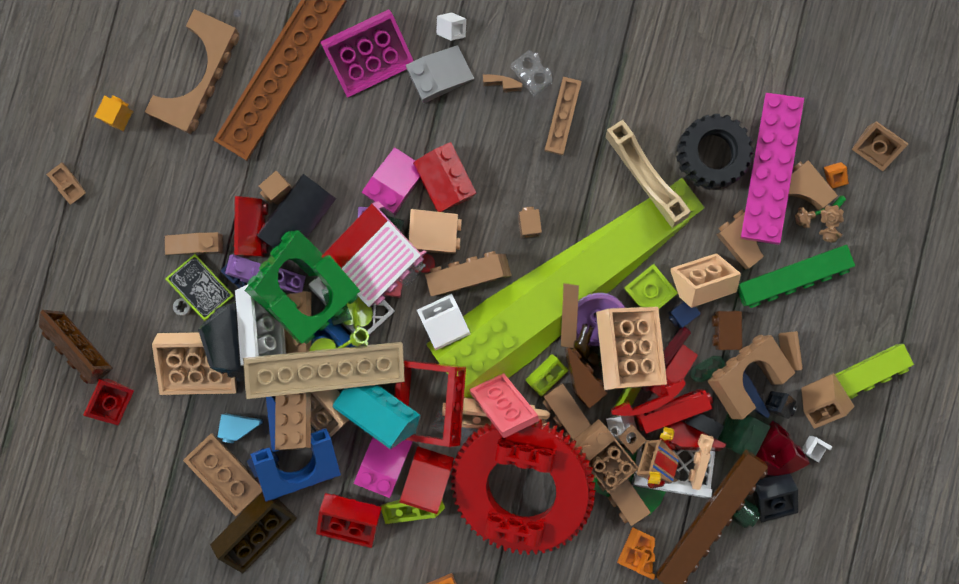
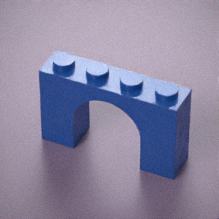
M326 428L311 433L312 457L310 462L299 471L284 472L279 470L275 465L270 447L251 454L265 501L276 499L285 494L296 492L297 490L341 475L333 444Z

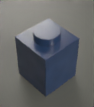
M684 301L668 312L670 322L679 328H683L701 314L696 307L691 308Z

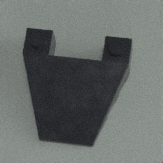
M236 302L216 308L214 310L215 313L209 316L210 319L200 326L198 332L210 368L221 374L227 373L228 377H236V381L242 382L245 381L244 366H241L237 309Z

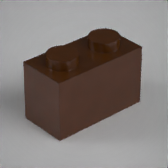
M742 311L715 312V315L712 316V326L715 327L712 344L715 346V350H741Z

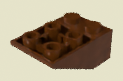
M566 348L565 354L573 391L586 407L591 408L607 394L604 390V382L600 378L595 379L592 375L594 373L593 369L588 364H583L580 361L582 356L575 348Z

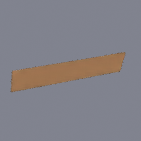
M563 284L562 347L574 348V341L577 335L579 285Z

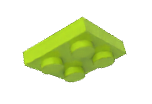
M652 264L624 287V290L638 307H658L660 309L678 294L655 264Z

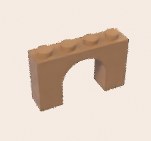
M772 335L756 336L752 340V344L742 348L739 351V355L729 359L726 362V366L715 371L712 374L713 377L708 380V383L732 419H744L756 408L743 386V373L751 362L756 363L762 369L771 385L784 384L795 374V371Z

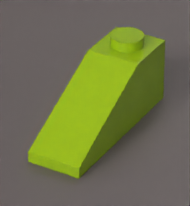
M443 499L437 514L399 503L400 500L380 506L382 507L381 511L385 524L436 518L445 509Z

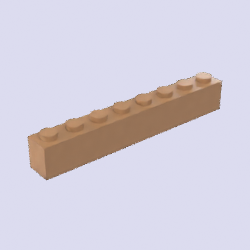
M562 383L543 395L545 399L543 404L548 411L552 409L556 415L553 419L559 427L563 425L567 431L564 433L565 436L571 435L569 442L573 441L591 426ZM628 479L609 493L608 500L613 507L618 506L621 511L619 516L624 523L628 522L633 526L650 514V511ZM597 481V484L600 486L602 491H605L606 489L602 486V484L599 481Z

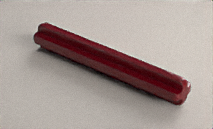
M680 328L663 351L665 368L691 334L688 328ZM652 386L641 387V389L648 392Z

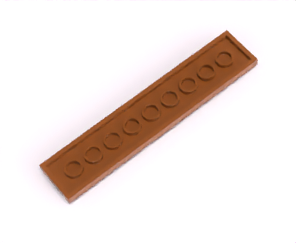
M301 0L214 138L216 143L248 161L347 0Z

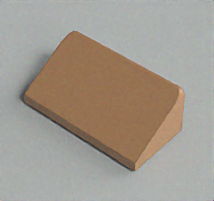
M798 332L779 333L780 349L793 370H802Z

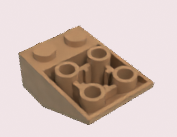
M599 419L574 439L577 441L574 447H582L580 453H586L584 460L590 461L587 467L593 468V475L608 493L612 492L638 470L635 462Z

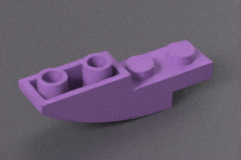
M232 254L229 256L225 274L248 283L260 271L259 267L261 264ZM280 268L278 283L283 292L291 294L300 293L303 290L306 276Z

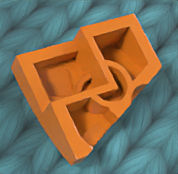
M633 527L617 563L654 580L653 562H655V555L653 549L655 547V538Z

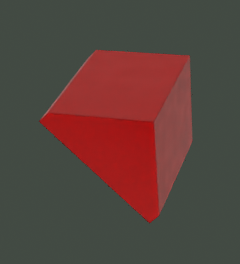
M108 378L99 379L83 415L119 425L134 390Z

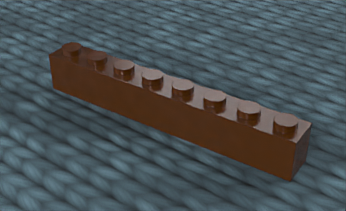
M745 449L656 572L659 581L664 584L687 583V577L699 567L698 562L710 552L711 544L717 542L721 537L722 529L730 525L733 520V514L736 510H741L745 503L744 499L755 491V484L759 479L762 480L766 476L768 466L763 460Z

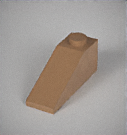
M215 232L165 236V255L223 254V235Z

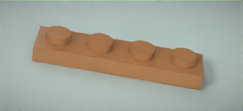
M563 77L545 147L546 152L563 156L582 81Z

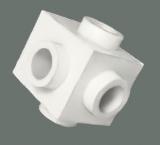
M617 415L606 419L608 430L619 441V444L623 443L618 437L631 424L637 429L634 416ZM631 432L627 435L626 440L628 443L631 442L630 438L636 437L635 433Z

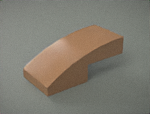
M483 75V86L502 85L503 92L522 91V83L517 80L500 75Z
M63 162L46 174L70 205L86 194L83 187Z

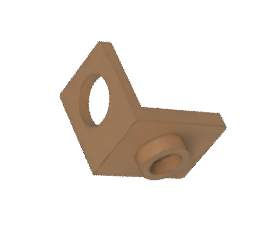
M632 424L618 437L623 443L621 446L632 454L647 441ZM631 432L635 433L636 437L630 438L631 442L628 443L626 440L627 435Z

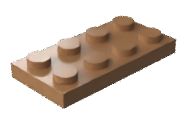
M213 433L183 460L235 516L262 492L259 481Z

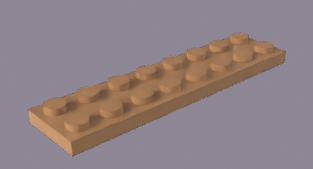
M305 291L287 295L298 305L297 309L301 313L311 316V292ZM284 328L286 354L310 350L311 341L307 344H299ZM311 392L276 396L275 450L311 448Z

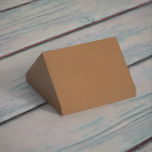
M876 121L867 126L852 150L884 171L907 147L908 143Z

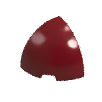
M774 420L761 434L754 452L755 456L767 464V475H785L806 467L810 462L802 448L794 444L789 437L790 434Z

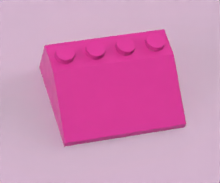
M389 9L321 41L322 47L347 98L406 70V65L413 62V58L395 18Z

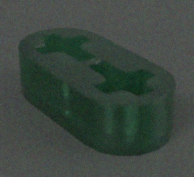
M711 356L696 364L690 370V378L695 382H703L711 378L712 374L718 369L715 367L709 369L708 366L713 364L712 360L714 359L720 362L718 369H722L725 367L723 358ZM696 369H706V371L701 374V379L699 377L694 376V374H696Z

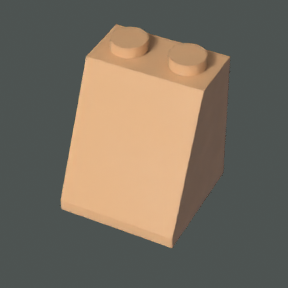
M411 209L409 241L419 252L425 250L431 253L456 254V249L460 250V238H457V230L461 231L462 219H458V214Z

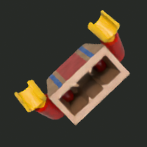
M664 427L660 440L646 441L637 475L647 479V485L650 488L663 487L664 484H670L680 479L681 474L676 470L679 458L669 444V441L673 439L674 429Z

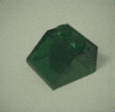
M727 414L722 424L724 428L717 440L725 443L727 449L739 455H742L746 449L756 456L771 426L749 415L744 419H732Z

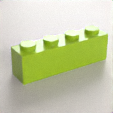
M896 344L836 373L835 376L848 397L852 399L858 396L857 392L871 390L875 387L874 384L880 381L885 383L891 380V376L896 373L901 375L908 372L909 367L913 366L914 363L905 345Z

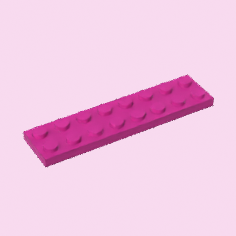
M772 93L765 94L740 239L780 245L804 98Z

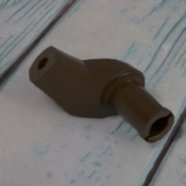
M583 323L579 338L574 341V348L579 352L583 360L596 367L601 361V357L592 349L589 343L595 327L590 325L588 332H586L588 324Z

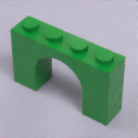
M299 230L288 231L282 236V242L271 251L269 259L260 265V271L248 281V286L244 290L272 317L274 316L267 307L281 295H286L278 283V272L285 261L291 260L295 262L310 277L317 276L311 268L322 259L321 256L323 254ZM289 298V300L297 307L298 305Z
M330 255L323 257L311 268L328 289V303L322 312L314 316H307L301 313L286 295H281L267 307L299 344L309 343L315 337L313 334L318 329L321 331L327 327L330 318L340 315L347 303L351 304L358 298L357 294L360 292V289Z

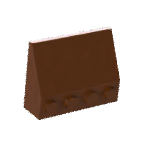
M42 310L40 312L39 327L43 330L42 335L55 344L54 348L59 354L65 355L68 359L67 363L73 369H77L80 372V378L85 383L96 384L99 379H102L113 369L63 311Z

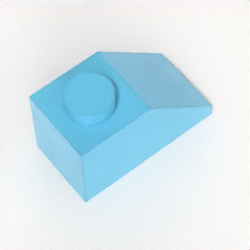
M227 413L221 414L217 437L223 438V442L234 443V440L237 441L260 426L263 420Z

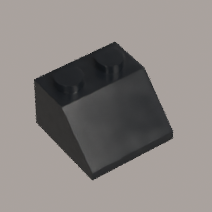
M790 473L763 478L762 480L759 479L755 484L756 489L753 492L761 523L798 513V488Z

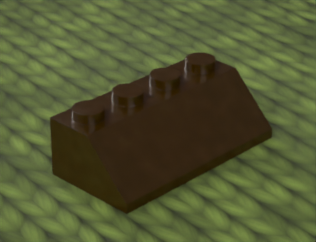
M261 492L210 546L218 560L243 574L284 533L297 517L278 498L265 501L263 492Z

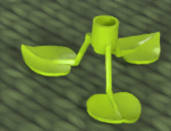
M358 296L353 303H347L343 307L344 311L340 314L342 322L348 326L353 325L355 331L350 335V340L338 348H345L350 344L356 347L368 345L369 333L361 327H365L371 322L373 312L371 307H368ZM320 338L312 344L309 351L337 348L331 339Z

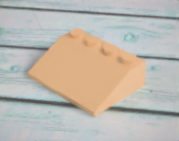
M658 307L612 308L596 312L604 390L666 385L667 380Z
M157 333L152 343L160 395L237 393L236 377L230 378L227 373L221 374L210 368L199 333Z

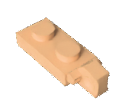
M701 434L698 440L700 449L699 452L695 453L694 469L690 470L688 478L691 481L692 489H701L711 456L713 436Z

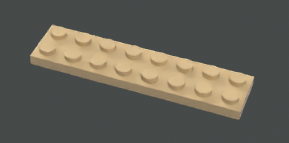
M401 342L243 358L247 399L405 382L403 343Z

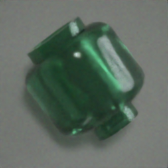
M744 499L743 507L740 511L736 510L732 516V521L744 528L753 527L758 521L760 513H758L756 505Z

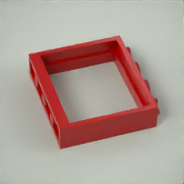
M403 360L405 382H396L395 397L408 407L412 368L448 372L443 438L413 434L405 440L446 447L460 446L466 367Z

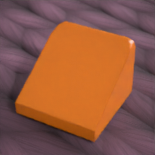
M840 162L824 167L827 182L832 189L849 184L847 167Z

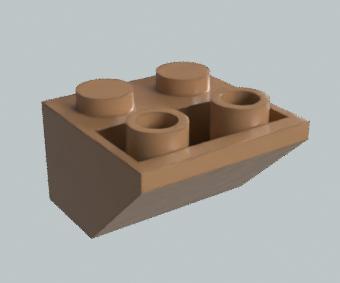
M834 373L801 388L804 413L814 429L846 416L855 407Z

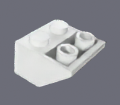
M452 294L417 310L435 350L471 334Z

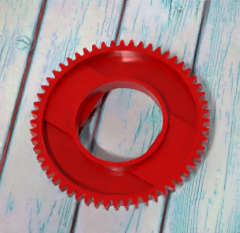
M542 419L503 438L493 423H491V426L486 423L484 429L479 427L477 432L474 431L457 453L456 462L453 464L454 469L451 473L453 475L451 482L454 483L451 487V490H454L452 496L457 498L454 503L459 505L457 511L462 512L461 518L467 520L465 524L471 525L470 530H475L477 536L481 535L483 541L490 539V545L495 542L496 548L502 545L504 551L511 548V553H514L517 549L519 554H522L523 550H525L527 555H530L531 550H533L535 555L538 554L539 550L542 553H545L546 549L553 551L554 546L558 549L561 543L566 545L567 539L571 541L574 535L577 536L579 530L582 531L584 524L587 523L593 509L596 483L592 482L595 477L591 474L593 468L587 467L590 461L584 460L586 453H580L581 446L574 447L577 442L576 440L569 442L571 435L564 437V430L556 432L557 426L555 425L553 428H550V422L542 425ZM499 463L502 465L512 464L523 469L532 468L539 472L550 473L556 486V499L549 509L535 516L523 517L509 513L495 501L489 487L491 470Z

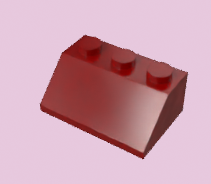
M451 142L430 151L413 162L437 212L448 210L472 199L476 195V191Z
M235 196L234 255L242 258H265V253L268 252V244L257 236L265 225V215H268V204H265L263 199Z
M325 493L319 510L316 534L372 548L382 507Z

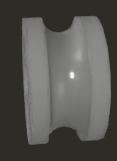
M183 298L177 299L173 304L174 312L178 315L189 314L192 308L187 304L184 312H182V310L178 309V306L181 305L182 301H184L183 304H187V302Z

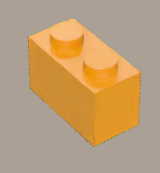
M104 95L94 117L124 132L133 111L128 108L129 104L123 102L122 99L113 95L111 98Z

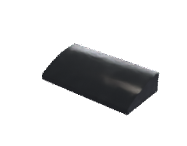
M302 174L257 236L273 248L279 246L282 242V236L288 231L299 230L307 238L336 198L305 174Z

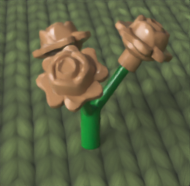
M840 195L832 206L827 205L825 209L816 212H808L804 207L798 208V212L795 214L796 224L804 228H810L811 219L821 214V222L826 223L828 228L820 230L819 234L823 235V240L826 242H836L843 235L836 230V227L844 221V211L840 207L846 201V198Z

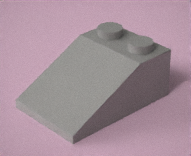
M458 45L424 56L406 65L407 72L423 104L474 80Z

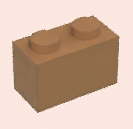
M277 171L259 185L262 189L260 194L270 204L274 202L277 205L284 200L292 189V186Z
M534 207L522 208V211L518 214L521 238L540 236L542 230L539 209L534 210Z

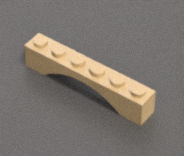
M624 120L607 129L606 139L669 225L673 228L687 219L691 211L681 197L665 183L653 168L638 144L635 135Z

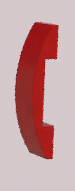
M682 378L666 385L668 393L634 408L631 407L628 401L611 408V412L613 415L634 416L658 409L679 394L686 385L685 380Z

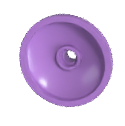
M593 293L581 298L578 301L576 338H579L583 323L588 324L586 332H588L590 325L595 327L589 343L592 346H600L597 315H594V313L605 309L625 308L622 302L606 293Z

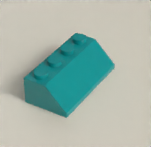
M378 385L344 388L332 406L389 449L415 434L420 414Z

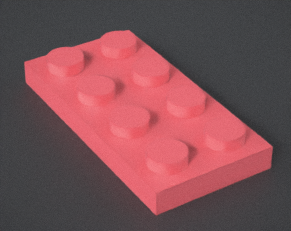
M504 373L470 389L472 397L503 438L539 421L538 414Z

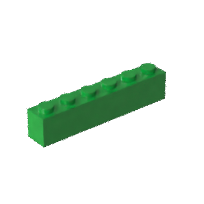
M843 245L739 283L737 292L742 305H749L750 308L761 305V300L767 299L769 302L779 298L778 294L785 292V295L796 292L797 287L803 286L804 289L815 285L814 281L820 279L821 282L832 279V274L838 273L840 276L849 273V268L854 267L855 264L848 245Z

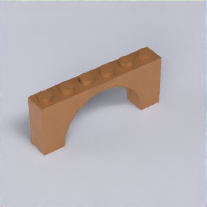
M195 9L186 27L198 35L206 47L208 56L206 73L199 85L184 96L161 98L153 95L145 110V113L190 135L198 127L200 114L205 112L207 108L206 102L215 91L214 85L223 74L222 68L225 62L227 63L230 60V51L233 45L236 46L239 41V32L235 27Z
M809 160L805 163L800 161L793 167L788 196L806 200L817 210L824 208L838 196ZM741 209L733 216L735 219L731 223L727 221L718 228L720 232L716 235L746 270L764 256L757 245V241L740 239L745 211Z

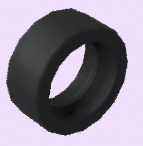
M701 413L689 417L685 421L687 425L709 436H713L715 439L719 438L724 428V425Z

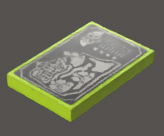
M196 254L165 278L204 322L209 319L211 314L215 313L214 310L216 308L224 306L234 297Z

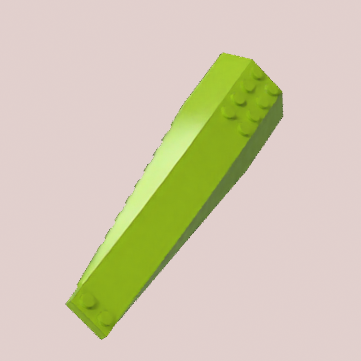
M683 178L671 185L670 188L681 197L691 212L687 219L672 228L653 201L648 198L487 298L463 316L471 333L470 335L438 350H435L431 341L426 344L440 364L466 367L465 398L474 399L470 389L503 373L507 378L511 377L561 336L564 283L579 285L578 301L593 293L608 294L682 229L693 216L705 208Z

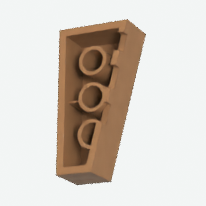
M495 251L485 253L484 258L478 259L475 256L466 259V263L460 264L458 261L448 264L449 268L442 269L441 267L430 269L431 273L425 274L431 297L458 291L461 288L477 286L479 283L492 282L500 277L507 278L512 276L506 254H496Z

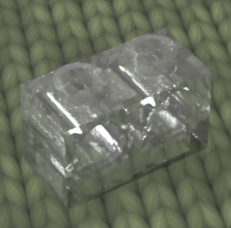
M528 50L511 63V68L533 97H535L552 84L553 74L547 67L544 68L541 65V59L536 52L532 53L531 50ZM525 61H529L533 66L530 69H526L522 64ZM541 76L544 78V82L538 84L534 81V78Z

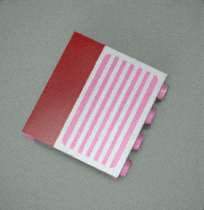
M379 201L372 203L321 256L323 258L330 255L360 289L357 295L368 307L374 304L379 305L385 299L383 295L387 291L391 293L398 286L396 282L400 278L404 280L411 273L409 269L413 265L417 267L424 260L422 256L426 253L425 250L419 252L380 211L384 206Z

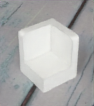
M454 13L437 16V35L450 41L466 37V18Z
M809 435L802 450L806 456L819 462L826 449L831 450L832 446L817 437Z

